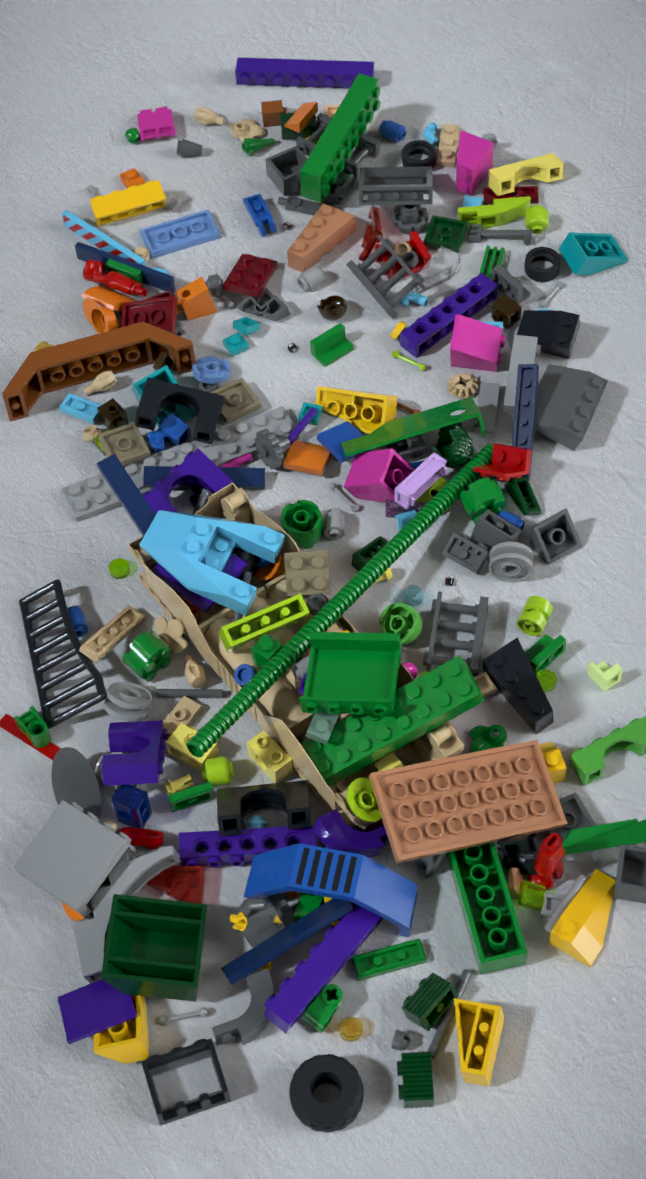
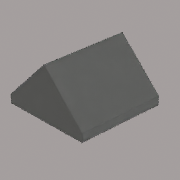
M563 509L531 527L530 545L548 565L583 546L567 509Z

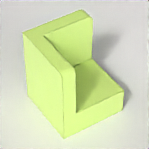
M591 662L588 664L587 675L605 692L621 680L623 669L617 663L610 668L605 662H601L597 666Z

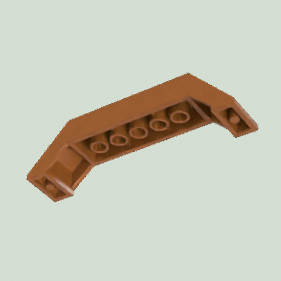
M139 322L30 352L2 392L9 420L11 422L29 417L28 412L42 394L92 381L98 374L104 371L111 370L113 374L155 364L162 351L168 353L173 360L169 369L177 371L178 375L192 371L193 364L196 365L193 343L191 340L148 323Z

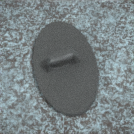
M64 747L60 749L54 757L51 769L52 787L58 806L62 800L70 805L72 802H75L84 809L82 811L84 814L90 812L99 818L101 794L96 775L90 763L83 754L74 748Z

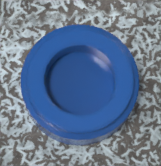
M242 664L236 668L234 679L237 684L245 686L257 674V671L248 664Z

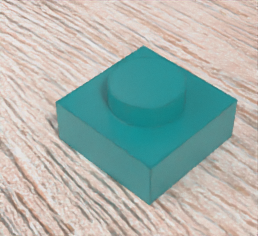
M248 317L234 320L232 328L240 331L243 335H250L252 332L259 330L260 323Z
M239 332L222 340L223 346L232 357L249 349L248 342Z
M304 402L298 416V422L301 421L311 407H314L318 412L308 424L317 426L323 412V406Z

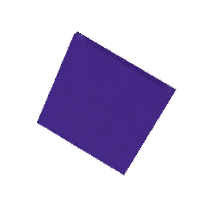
M102 979L57 997L67 1037L66 1041L69 1044L137 1017L131 995L123 994Z

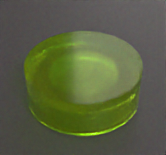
M123 558L114 559L109 564L110 575L115 579H123L130 573L129 563Z
M541 670L536 674L544 692H550L555 689L557 677L554 672Z

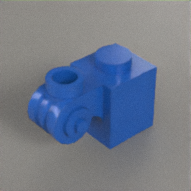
M171 413L160 421L156 432L151 431L147 435L146 441L149 442L152 452L158 453L165 450L164 443L167 441L174 446L184 443L191 435L190 427Z

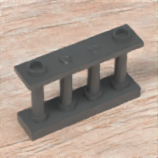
M320 113L316 117L317 130L307 140L300 136L297 137V146L304 155L309 157L316 145L314 142L323 134L332 119L331 117ZM365 133L360 136L357 147H354L360 150V152L352 161L346 159L342 171L345 175L353 173L355 179L358 178V164L367 154L375 158L379 155L380 140Z
M379 234L377 237L383 244L361 264L356 265L351 260L346 265L394 320L399 315L395 310L396 304L417 285L424 291L427 288L423 284L425 282L423 277L418 272L414 274L392 249L395 245L387 237L384 240ZM389 250L393 256L372 275L366 276L364 274L367 272L366 269ZM396 262L403 266L382 287L376 288L374 286L377 283L376 281ZM409 273L413 279L393 298L386 300V292Z
M438 591L437 599L432 601L431 612L435 613L429 650L423 656V665L426 666V671H431L432 664L442 665L453 659L434 656L435 646L468 650L469 653H472V656L467 658L465 662L473 677L479 675L489 597L480 596V602L475 604V606L442 602V592ZM440 612L474 614V617H477V622L470 624L439 620ZM438 628L471 632L475 636L474 640H470V642L437 638Z

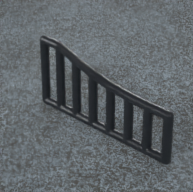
M56 579L21 598L19 606L42 716L48 729H51L107 698L102 675L90 658L79 651L81 643L68 612L61 581ZM53 590L55 591V599L29 612L28 604ZM56 607L59 608V616L33 630L31 621ZM62 623L64 624L65 632L37 647L35 638ZM70 639L72 648L40 664L39 655ZM75 655L79 656L82 662L44 682L42 673ZM86 669L92 677L48 700L47 690ZM93 685L96 686V695L52 718L50 711L52 707Z

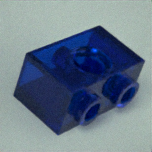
M121 785L119 789L114 791L112 802L118 822L130 827L144 828L152 814L147 792L131 785Z

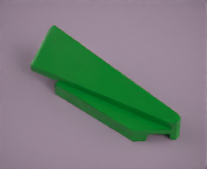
M630 819L571 829L563 841L565 855L618 847L621 844L630 845L646 842V819L639 822L638 819Z

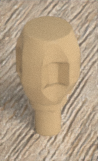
M199 107L194 112V119L200 124L209 125L217 123L224 125L225 118L219 117L209 108Z
M111 370L104 371L98 374L91 385L83 390L87 396L93 392L108 391L118 381Z
M191 655L185 656V674L188 684L194 688L202 687L206 683L203 667L196 663Z

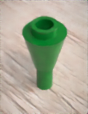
M244 138L242 150L249 156L266 146L274 145L275 141L273 138L264 140Z

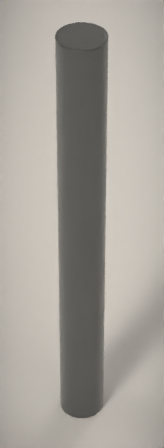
M467 969L463 970L455 987L458 994L457 999L462 998L472 975V972ZM454 1002L444 1013L427 1051L431 1052L432 1059H435L455 1014Z

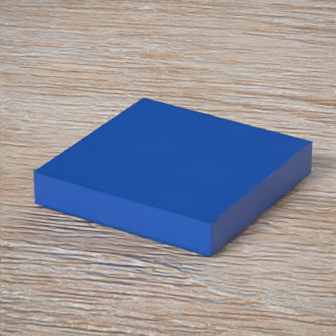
M346 421L319 433L317 440L343 463L354 458L355 455L346 457L341 443L363 435L349 421Z

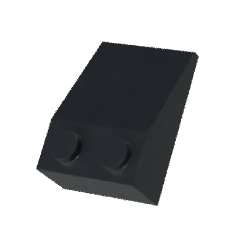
M524 310L517 335L538 337L537 345H541L540 352L570 359L580 326V315L557 310Z

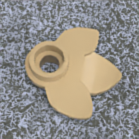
M244 119L241 122L233 123L230 127L231 135L244 142V138L265 136V131L262 127L256 125L257 122L252 119Z
M160 615L155 621L157 635L172 648L173 652H182L188 646L186 640L182 638L184 634L183 622L180 619H173L168 622L163 615Z

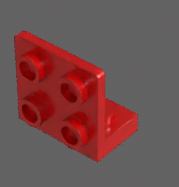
M495 443L493 444L492 464L476 466L473 471L481 473L480 476L483 477L497 476V479L502 481H509L510 478H521V475L530 473L532 450Z

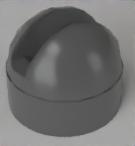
M414 251L407 252L402 258L409 268H415L419 262L418 256Z
M396 1029L391 1049L404 1051L409 1047L410 1037L407 1033Z

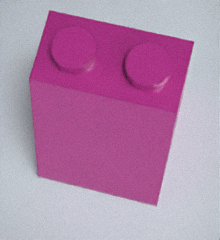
M465 131L460 132L456 164L457 191L472 196L488 176V170L493 168V142Z
M456 314L450 346L451 367L497 372L498 365H502L503 359L500 348H504L506 336H502V328Z
M392 448L358 453L354 457L344 488L358 499L399 505L394 501L395 488L415 469Z

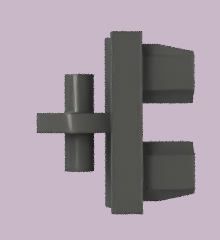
M421 434L387 444L388 449L392 448L403 459L408 456L416 458L422 456V452L427 451V445Z

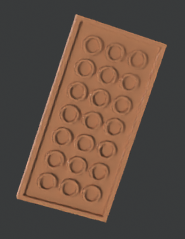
M538 740L373 772L369 775L396 864L497 842L507 837L523 834L529 835L567 825Z

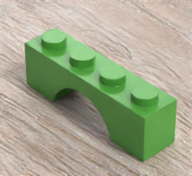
M646 716L640 719L635 718L627 726L621 729L616 728L604 738L599 737L592 741L590 745L573 751L570 758V767L584 786L603 776L604 759L610 753L618 750H628L639 756L646 754Z

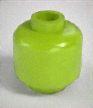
M533 205L525 212V227L527 230H531L533 234H540L548 228L549 213L543 206Z
M226 756L207 759L205 761V768H201L203 781H211L212 787L230 784L232 777H235L232 760H228Z

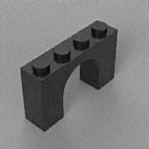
M147 378L136 412L135 426L154 431L160 412L169 405L181 404L190 407L198 417L194 428L193 440L212 445L223 410L225 396L164 382L159 379Z
M307 780L217 789L219 835L243 834V818L252 811L264 808L283 811L287 815L288 829L311 827Z

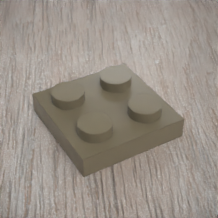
M243 378L210 392L225 396L221 416L226 424L261 409L260 401Z
M135 422L98 434V440L106 456L109 457L115 454L123 466L150 457V451L138 427L135 426Z
M327 550L284 553L287 596H295L300 593L301 595L330 594Z

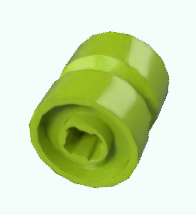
M530 596L518 617L517 627L530 636H540L546 626V621L549 620L553 611L552 604L542 597Z

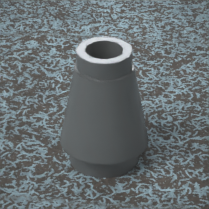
M185 139L178 140L176 154L181 155V157L201 156L202 145Z

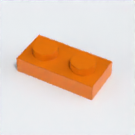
M136 168L119 174L120 180L126 189L133 185L145 184Z

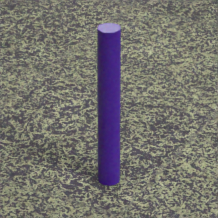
M311 407L289 434L290 446L317 414V409Z

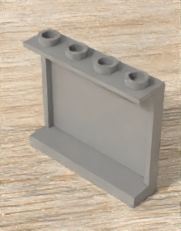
M62 800L13 868L87 919L92 912L86 906L126 849L128 848L133 852L136 849L130 844L131 839L124 833L120 832L117 835L114 833L115 829L108 823L100 824L98 823L99 818L90 812L84 814L82 812L84 809L75 802H72L70 805Z

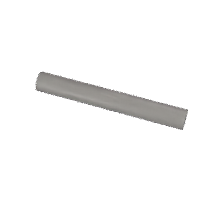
M579 875L546 924L545 930L551 933L562 913L588 880L584 875Z

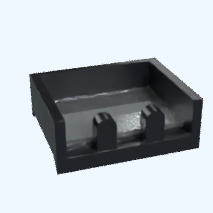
M212 1038L207 1040L199 1039L192 1045L176 1047L170 1050L169 1053L152 1055L141 1062L160 1126L231 1102Z

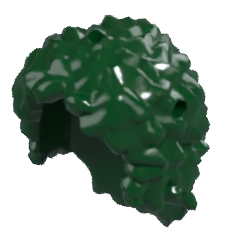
M458 422L439 428L438 443L433 444V451L447 460L445 464L447 468H457L466 465L473 456L474 447L471 438L465 429L462 428V423Z

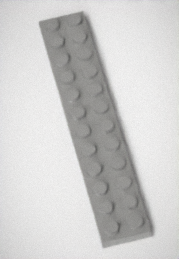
M284 406L217 430L212 445L190 440L123 467L143 495L145 492H150L154 489V487H143L144 466L180 465L184 462V458L191 451L194 453L199 448L218 467L249 453L252 456L259 454L255 446L257 432L267 428L270 433L273 432L275 435L284 434L288 437L295 426ZM102 474L62 488L77 522L122 506Z

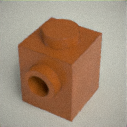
M282 100L261 102L263 126H281L280 114L287 113L286 107L282 105Z

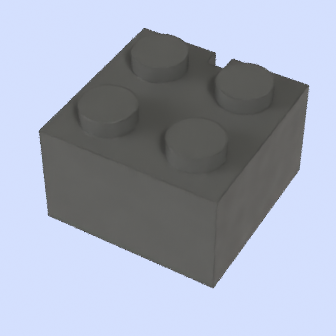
M298 146L266 158L267 176L283 196L298 191V187L301 188L300 170L308 158Z
M621 844L613 898L646 904V848Z

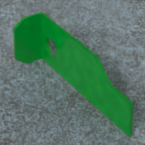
M471 396L386 422L368 435L351 439L341 444L345 456L348 457L471 418H475L483 438L486 436L481 413ZM457 410H466L458 415H450Z

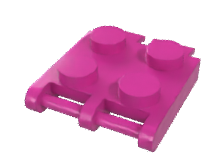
M167 106L155 108L154 112H152V109L140 110V114H137L141 142L145 141V139H160V137H169L171 135L176 137L172 111Z

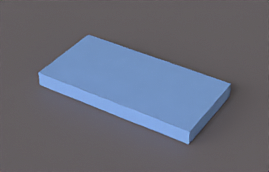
M209 210L140 230V235L150 252L151 259L221 238Z

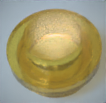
M347 1017L339 1024V1034L346 1041H356L363 1033L362 1023L357 1018Z

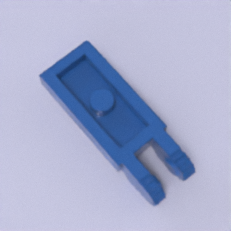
M261 194L243 198V203L252 221L258 228L261 237L266 236V230L263 226L265 224H268L272 234L276 233L277 230L273 217Z

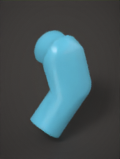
M430 122L426 126L423 136L436 147L439 144V140L435 136L438 126L436 123Z
M408 293L399 302L405 306H408L410 301L426 306L428 297L418 293Z

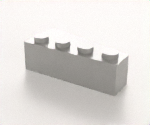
M514 335L503 414L514 415L518 364H538L536 357H540L541 345H537L538 337Z

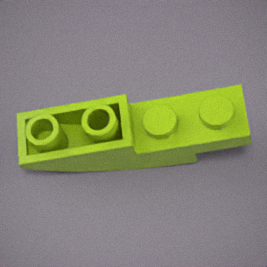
M530 196L493 199V205L458 207L457 220L467 221L468 225L482 224L483 229L501 226L525 215V212L530 208Z

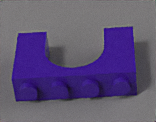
M198 448L194 453L192 451L188 453L184 458V462L180 465H175L170 470L169 475L165 479L161 478L158 480L155 488L150 492H145L143 497L155 515L159 510L178 512L172 506L169 496L172 490L179 484L193 482L212 493H216L233 483V481Z
M163 720L110 723L108 731L110 753H134L103 755L101 764L103 786L158 783L159 774H163L166 741L168 740V730L163 728Z

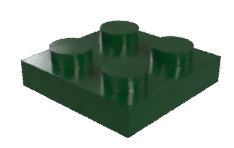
M433 215L423 241L425 247L459 253L468 229V222Z

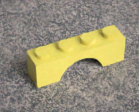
M554 153L488 170V186L497 196L514 192V186L524 180L533 179L549 183L563 178V162Z

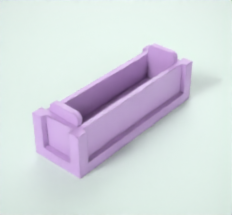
M432 453L395 488L394 501L405 509H408L410 505L414 506L415 501L442 475L445 476L447 474V467L445 466L447 460L436 453Z

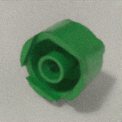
M490 478L479 479L468 485L469 490L466 492L463 490L459 495L469 519L474 524L487 510L495 514L497 512L500 513L507 504V500L496 479H493V481Z
M297 500L298 503L292 505L289 503L282 510L281 526L296 542L298 547L310 549L322 537V514L315 503L308 500Z
M150 630L151 633L145 631L137 636L129 645L131 648L128 654L125 652L123 655V662L141 679H145L147 682L154 679L156 672L161 667L165 669L172 661L170 658L172 648L153 630Z

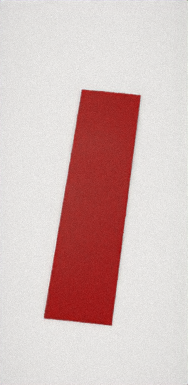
M5 714L0 720L1 728L51 760H54L56 753L61 749L52 742L46 747L37 748L21 732L13 717Z

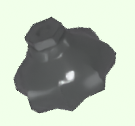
M218 274L210 275L207 281H205L211 297L220 296L223 290V279Z

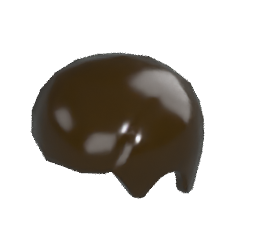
M334 295L321 299L320 306L317 305L324 319L337 321L344 316L347 310V302L343 297Z

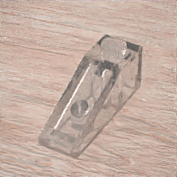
M442 246L437 250L419 273L425 280L423 284L427 290L450 280L455 273L460 271L462 263H460L461 254ZM419 285L412 290V293L418 294L425 292Z

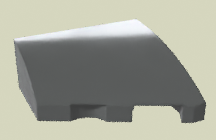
M267 288L262 291L259 298L249 296L237 306L240 311L273 321L281 320L290 315L288 307Z

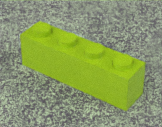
M300 593L221 627L218 634L228 653L260 639L264 634H272L307 618L310 612Z

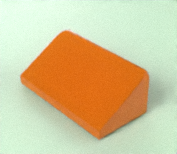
M318 102L303 103L284 126L300 133L318 112Z

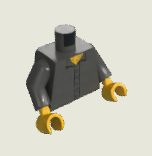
M266 896L246 898L240 907L230 911L232 913L230 921L235 923L232 928L242 931L250 946L254 948L285 928L280 918L289 913L291 909L285 899L273 906ZM271 961L262 966L261 968H259V971L265 970L267 968L268 970H270Z

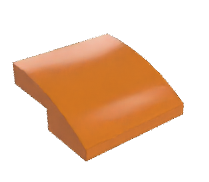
M105 286L89 288L81 296L83 298L90 297L98 304L116 311H122V303L135 300Z
M295 440L285 457L283 467L322 476L326 465L329 464L332 453L322 445Z

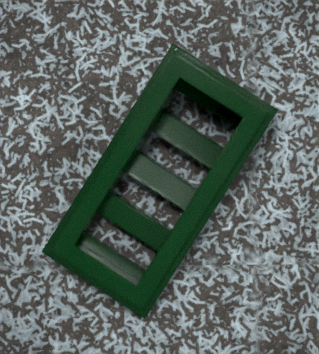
M527 477L511 478L504 485L506 491L524 516L542 513Z
M379 536L355 552L352 556V567L360 571L381 550L377 546L379 545L383 548L389 541Z

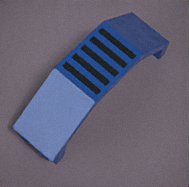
M298 843L254 855L243 897L257 898L287 891H297L351 901L396 924L400 928V936L409 937L418 895V885L365 855Z

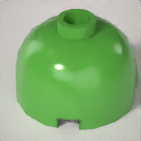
M398 602L388 605L382 611L379 618L382 630L380 633H399L402 645L414 642L422 631L423 622L420 613L416 608L406 603Z

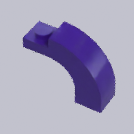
M337 809L319 817L312 827L321 842L329 849L361 854L369 858L379 855L383 847L390 843L385 826L370 832L357 831L344 821Z

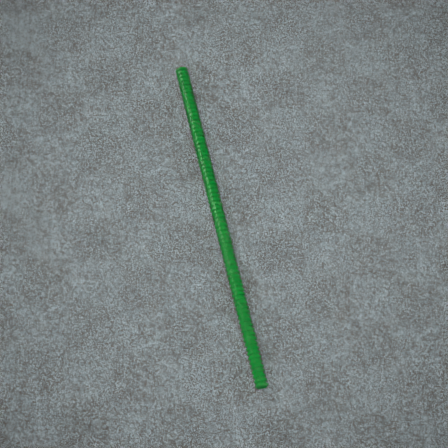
M486 444L187 742V749L193 756L201 758L257 702V699H260L270 689V686L274 685L287 669L311 647L309 641L310 632H326L421 534L459 498L460 493L463 490H467L468 485L478 479L481 473L473 471L474 467L492 464L493 444Z

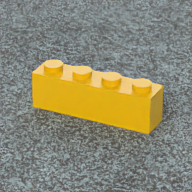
M151 180L143 185H133L125 190H115L110 194L98 195L90 199V208L97 227L166 207V197L159 180Z

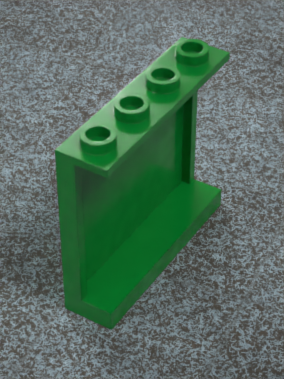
M310 632L311 651L303 697H299L302 712L310 714L330 713L335 715L340 713L354 715L375 714L378 716L393 715L402 651L400 634Z

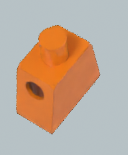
M203 277L177 290L176 293L179 298L177 314L185 312L187 319L193 320L217 312Z

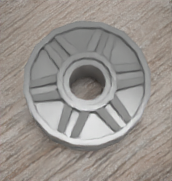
M503 542L493 546L490 550L489 572L496 579L505 582H518L531 576L533 571V551L525 544Z
M114 682L109 685L106 693L107 698L104 702V709L109 715L130 722L143 721L148 717L149 706L153 698L150 691L131 682Z

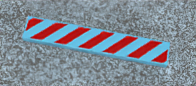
M65 210L62 212L64 226L103 251L146 266L145 259L70 211Z

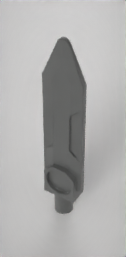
M290 195L288 199L278 198V204L285 205L286 210L315 215L322 206V203Z

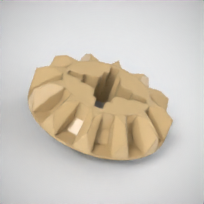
M466 371L464 374L457 372L455 376L451 375L447 383L448 391L458 398L473 396L479 387L478 379L474 378L473 374L468 375ZM461 381L466 384V388L460 384Z

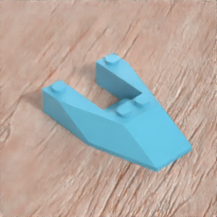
M159 510L140 542V547L188 590L247 616L256 599L257 587L223 573L222 570L235 547L275 563L284 546L285 535L266 526Z

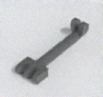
M472 224L469 228L467 240L470 243H481L482 237H523L524 245L528 246L531 244L532 231L483 230L482 224Z

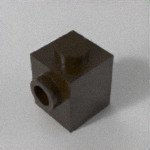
M504 295L492 303L491 318L495 322H503V327L508 330L521 320L522 306L507 295Z
M114 398L97 407L99 419L108 430L129 424L127 412Z

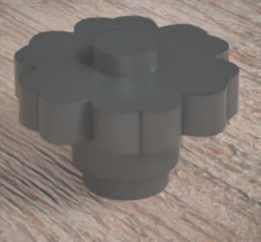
M397 205L391 214L392 225L398 228L401 233L409 234L412 231H417L418 233L425 228L428 221L427 209L421 207V205Z
M267 428L257 432L255 446L259 452L260 459L266 466L269 465L270 469L282 466L283 454L290 449L288 437L284 434L275 435L273 432L270 433Z

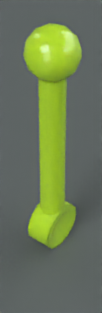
M397 350L392 352V358L394 359L400 358L419 367L421 371H425L427 368L426 364H420L402 356Z

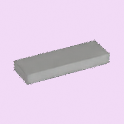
M481 382L477 407L482 416L485 433L494 434L500 384ZM475 421L474 432L480 433Z

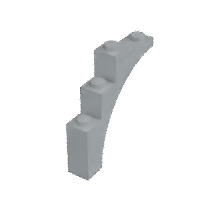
M172 845L160 847L157 851L149 854H140L135 859H132L128 853L123 854L108 874L111 885L99 887L90 899L94 918L83 919L79 924L73 925L83 977L90 984L101 979L113 894L135 896L150 879L163 870L180 863L179 853Z

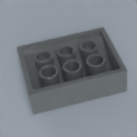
M548 364L537 388L534 430L575 451L585 436L608 381L590 371Z

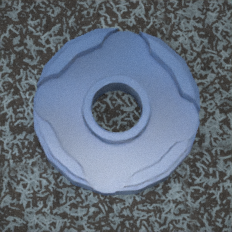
M205 356L199 358L196 361V365L193 364L192 373L193 377L202 383H220L229 378L231 366L224 358L220 360L216 356Z

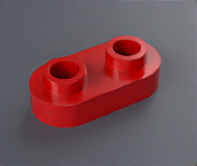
M136 827L119 829V833L122 832L131 839L130 844L132 846L141 845L147 849H157L163 844L164 833L161 831Z

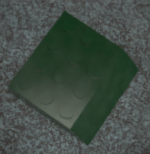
M113 894L101 979L123 994L196 1002L207 904Z

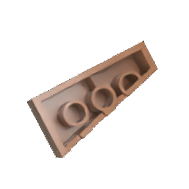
M322 204L288 249V267L304 272L319 262L321 256L326 253L329 254L337 243L341 244L347 235H352L356 231L355 215Z

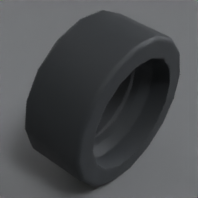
M414 140L403 147V167H434L436 152L431 143L423 140ZM421 153L427 155L428 158L414 160L409 156Z
M536 247L530 250L525 257L524 270L526 275L536 282H548L555 279L560 270V256L549 247ZM538 260H545L552 263L553 266L541 269L533 266L532 263Z

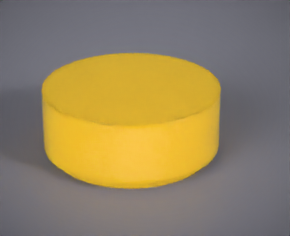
M400 321L390 333V336L396 340L407 325Z

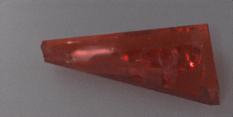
M373 205L368 215V218L372 220L371 226L367 224L365 228L364 239L361 245L364 249L359 255V260L363 262L369 257L375 244L380 242L377 236L379 234L383 236L379 208Z
M171 866L150 879L146 885L178 901L203 904L206 868L205 866Z

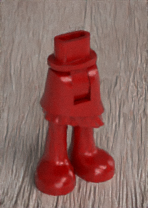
M89 259L83 269L84 280L103 283L106 287L127 295L147 296L148 290L142 288L141 283L118 272L104 273L105 265L99 260L95 262Z
M552 833L541 844L535 861V870L538 874L527 876V883L532 890L537 892L551 890L555 885L554 878L559 880L563 876L564 865L561 858L565 856V850L563 849L562 839L559 834Z

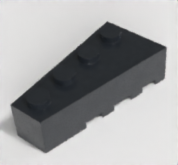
M518 637L482 660L483 672H487L496 688L535 734H538L554 723L553 709Z

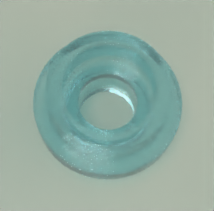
M410 585L404 590L403 599L409 605H418L424 599V592L419 586Z

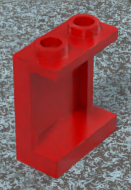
M417 231L409 233V241L405 243L411 246L412 251L417 254L419 259L416 267L410 268L411 271L416 274L417 272L431 269V255ZM379 244L375 245V251L380 247ZM387 250L375 262L379 263L381 267L393 255ZM396 262L383 275H386L389 280L403 266Z

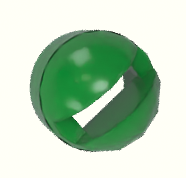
M130 128L125 133V137L130 143L135 144L140 141L141 137L137 128Z

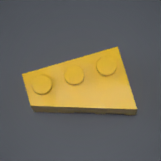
M454 998L460 1066L465 1083L489 1087L505 1019L501 1006Z

